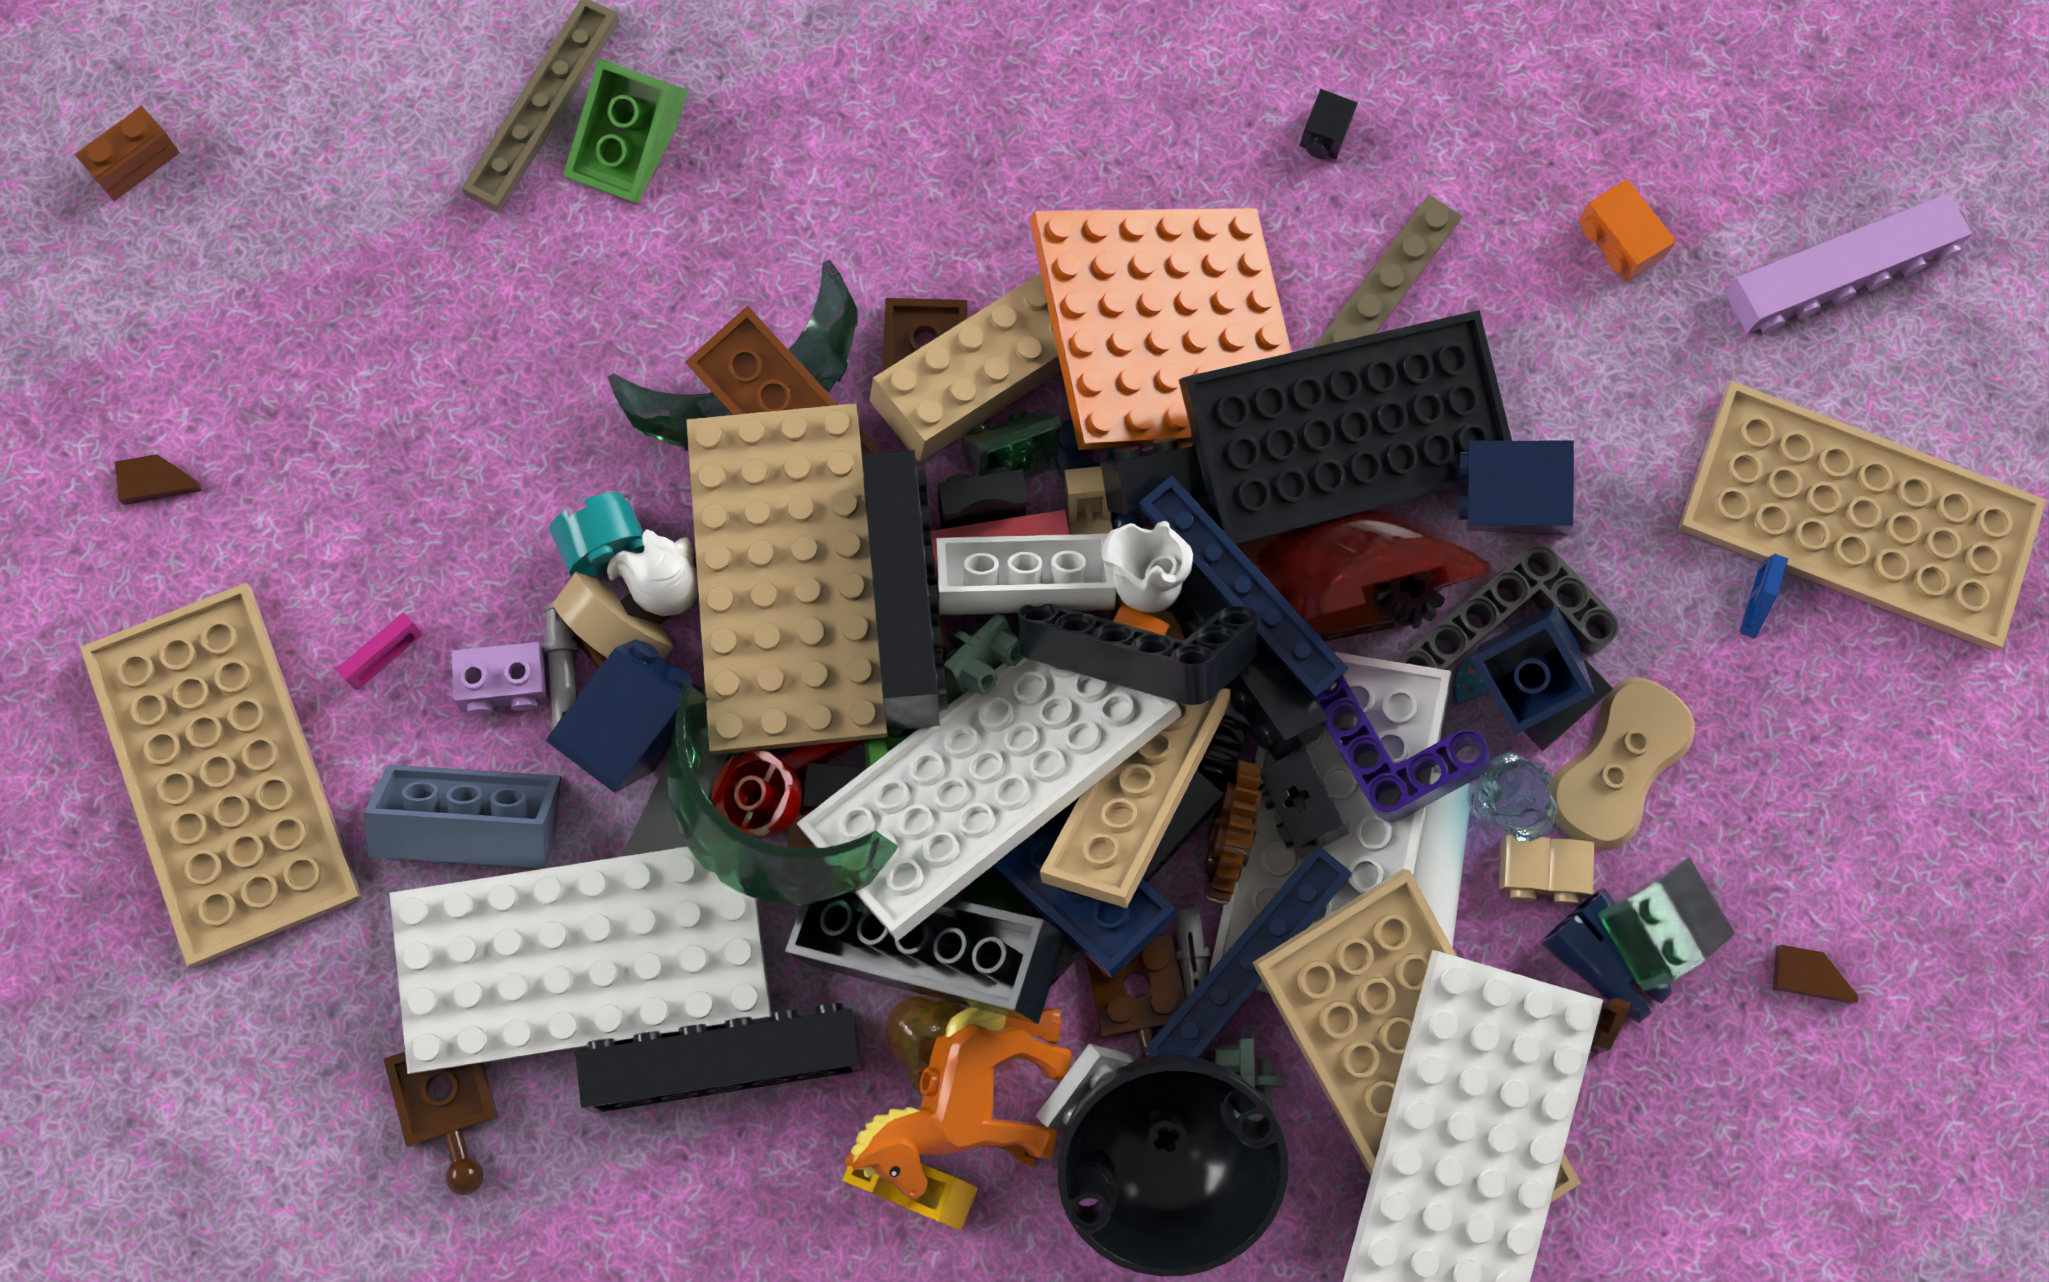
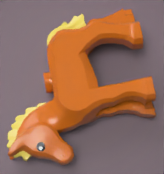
M973 1007L957 1013L937 1037L929 1067L925 1068L921 1075L920 1091L923 1099L920 1109L906 1107L905 1110L890 1109L887 1115H875L872 1122L866 1123V1130L858 1133L855 1140L856 1144L844 1160L845 1165L852 1166L853 1170L863 1169L866 1178L877 1174L881 1178L893 1183L904 1195L910 1198H917L925 1193L928 1183L921 1168L919 1155H947L982 1146L1006 1149L1011 1156L1031 1167H1034L1035 1157L1050 1159L1057 1136L1055 1129L1047 1128L1044 1124L992 1118L994 1067L1009 1059L1019 1057L1036 1065L1044 1077L1062 1081L1070 1070L1072 1054L1068 1048L1053 1045L1059 1041L1062 1026L1061 1009L1044 1008L1039 1024ZM1032 1036H1038L1039 1038L1050 1044L1042 1043L1033 1038Z

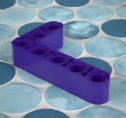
M1344 676L1336 681V686L1330 693L1321 694L1315 699L1328 717L1325 725L1328 733L1373 812L1384 821L1395 822L1411 815L1479 778L1489 767L1490 755L1487 743L1483 736L1474 730L1458 731L1395 765ZM1353 715L1358 718L1356 725L1351 730L1340 731L1335 728L1338 719L1342 716ZM1473 746L1478 748L1481 754L1474 762L1463 763L1456 758L1458 751L1463 747ZM1375 752L1379 755V760L1373 767L1366 769L1356 765L1357 759L1361 754ZM1425 768H1435L1441 772V776L1434 784L1424 785L1417 781L1418 774ZM1396 789L1401 793V798L1395 805L1387 807L1378 803V797L1384 790Z

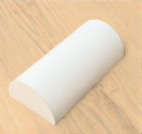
M1108 534L936 538L939 615L1018 613L1019 609L1025 605L1042 606L1044 604H1053L1074 611H1113L1116 597L1113 568L1104 563L1101 553V547Z
M1433 773L1431 784L1438 781L1441 774ZM1469 783L1427 805L1413 873L1416 883L1452 948L1473 789Z

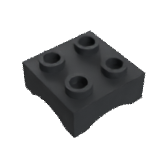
M999 467L990 470L987 475L970 477L968 474H956L946 478L945 482L938 483V508L942 529L1026 516V506H1029V499L1023 469L1013 471L1010 467Z

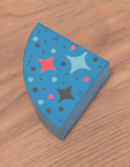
M1474 653L1463 661L1456 672L1453 685V697L1456 706L1490 693L1471 660Z

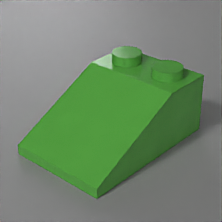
M598 59L563 176L634 203H639L677 128L688 89L622 65Z

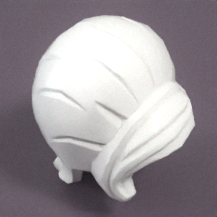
M1166 521L1157 523L1153 530L1143 529L1131 523L1111 530L1101 547L1104 563L1113 568V582L1121 600L1132 609L1141 612H1158L1171 606L1180 594L1183 581L1189 575L1192 567L1193 553L1191 547L1176 532L1169 528V523Z
M647 529L641 536L644 546L643 553L635 554L621 551L609 561L607 568L609 580L613 581L617 577H623L634 601L645 611L661 616L679 615L692 607L699 596L697 569L693 565L695 562L693 544L687 537L673 542Z

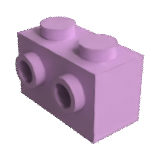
M539 642L451 650L454 702L462 710H467V714L476 716L488 715L494 712V707L511 705V709L514 711H530L537 708L538 702H548L546 655H544V649Z

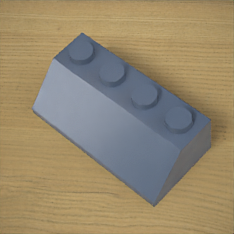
M387 765L364 811L368 857L386 858L392 861L402 859L422 860L438 864L453 862L475 864L477 866H515L522 869L546 868L554 844L561 776Z

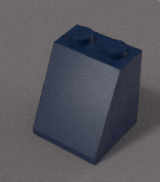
M1574 440L1469 441L1468 452H1460L1459 476L1460 478H1468V494H1459V520H1467V531L1568 536L1573 527Z
M1556 604L1483 642L1471 657L1473 664L1514 735L1595 693L1578 643Z
M636 639L616 647L546 739L550 745L614 793L655 771L703 692V689L693 682L690 674L678 667H672L658 656L659 654L654 647Z

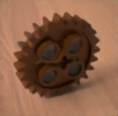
M1238 760L1237 764H1235L1230 783L1226 784L1223 798H1221L1215 810L1208 833V844L1210 845L1204 866V873L1208 874L1205 889V899L1207 901L1227 905L1230 902L1231 894L1233 895L1235 883L1240 878L1242 868L1247 865L1258 830L1256 818L1262 796V791L1258 790L1261 773L1259 764Z

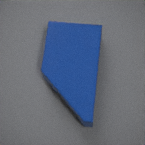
M1774 553L1759 565L1740 627L1741 634L1754 639L1758 635L1778 596L1789 558Z

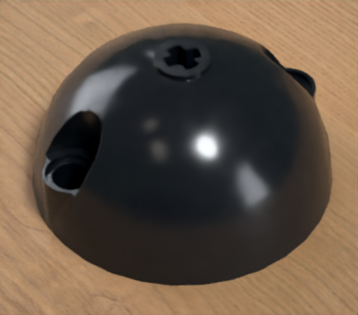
M1159 1054L1140 1058L1120 1066L1102 1078L1084 1095L1072 1112L1064 1130L1058 1158V1188L1061 1202L1069 1221L1080 1237L1099 1255L1114 1264L1137 1273L1160 1277L1186 1276L1206 1272L1224 1265L1244 1253L1261 1238L1273 1222L1282 1204L1288 1182V1154L1285 1138L1277 1122L1270 1098L1262 1091L1255 1090L1242 1077L1226 1067L1199 1057L1181 1054ZM1253 1114L1263 1115L1260 1121L1251 1120L1247 1117ZM1167 1127L1168 1131L1162 1133L1161 1128ZM1086 1198L1098 1200V1202L1090 1206L1079 1204L1080 1201Z

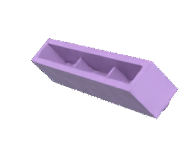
M1947 193L1736 277L1725 291V294L1747 334L1761 329L1762 333L1766 334L1782 326L1786 322L1785 318L1796 314L1798 319H1804L1816 313L1821 308L1820 304L1830 300L1833 305L1841 304L1855 296L1857 293L1855 290L1865 286L1869 291L1876 290L1890 282L1892 275L1902 272L1904 277L1911 276L1926 267L1927 261L1935 258L1939 263L1948 261L1962 251L1960 246L1972 235V232L1950 194Z

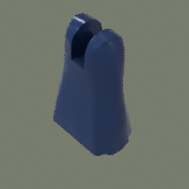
M1601 888L1589 896L1540 942L1557 959L1587 981L1608 1001L1617 998L1631 1002L1626 1017L1637 1023L1647 1018L1651 1014V1010L1640 995L1630 986L1634 980L1658 1003L1662 1004L1673 993L1666 975L1644 948L1605 888Z

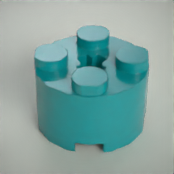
M620 492L602 493L584 499L587 505L586 508L577 511L570 517L566 510L562 511L551 522L549 527L551 536L571 577L575 572L597 578L607 573L609 561L617 553L627 551L639 554L644 551L641 537L644 531L628 498L624 500Z

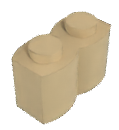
M1506 835L1501 839L1499 891L1510 892L1511 900L1531 902L1537 900V895L1554 896L1555 904L1580 905L1581 899H1586L1593 895L1594 842L1574 839H1550L1529 835Z

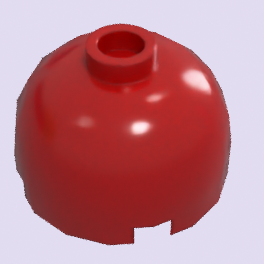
M761 750L747 751L749 752L748 754H744L739 758L732 757L726 761L716 775L711 791L712 802L716 803V811L719 815L716 818L720 825L737 836L747 837L752 840L774 838L788 829L799 814L802 804L801 782L795 770L778 756Z

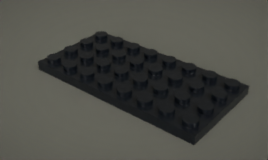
M1480 310L1178 379L1213 520L1235 544L1467 485L1468 478H1460L1459 466L1460 452H1468L1469 441H1512Z

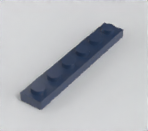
M1172 475L1139 502L1138 508L1155 526L1162 521L1168 522L1169 528L1176 532L1191 547L1193 553L1192 567L1228 607L1245 606L1256 612L1257 639L1313 700L1318 698L1347 673L1349 668Z
M1317 845L1147 1045L1144 1051L1150 1056L1181 1054L1200 1057L1263 982L1252 962L1309 928L1353 876V873L1320 845Z

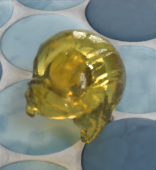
M918 995L903 999L892 1009L886 1021L885 1036L887 1045L894 1058L901 1065L910 1069L908 1079L912 1082L911 1087L915 1090L920 1091L921 1075L924 1069L929 1067L936 1039L945 1035L946 1027L951 1018L965 1010L960 1004L946 1000L937 1001L928 996Z

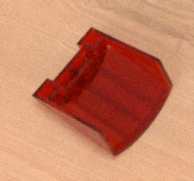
M1366 510L1288 530L1257 554L1261 573L1305 621L1317 616L1365 604L1361 588L1364 586L1431 570L1435 588L1440 586L1446 588L1492 573L1487 560L1419 520L1403 514L1381 510Z

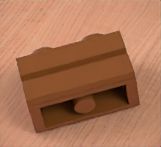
M141 105L74 155L110 198L116 201L180 154V152L166 132Z

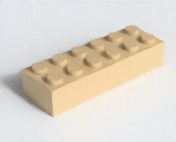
M1041 273L873 377L869 401L908 450H915V458L919 463L1062 372Z

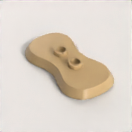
M1627 678L1612 687L1613 690L1602 701L1596 731L1591 741L1579 755L1560 767L1548 784L1546 805L1553 821L1573 839L1594 842V849L1604 851L1616 849L1624 845L1635 835L1642 819L1646 794L1653 781L1666 768L1680 760L1693 742L1695 722L1687 705L1664 686L1645 678Z

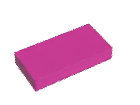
M403 612L336 668V670L355 690H359L422 636V632Z

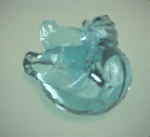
M1508 752L1495 756L1490 760L1486 772L1469 783L1467 798L1472 814L1487 828L1511 833L1517 841L1528 840L1531 842L1548 833L1558 813V805L1553 799L1549 788V783L1552 781L1550 773L1539 762L1525 760L1517 754Z

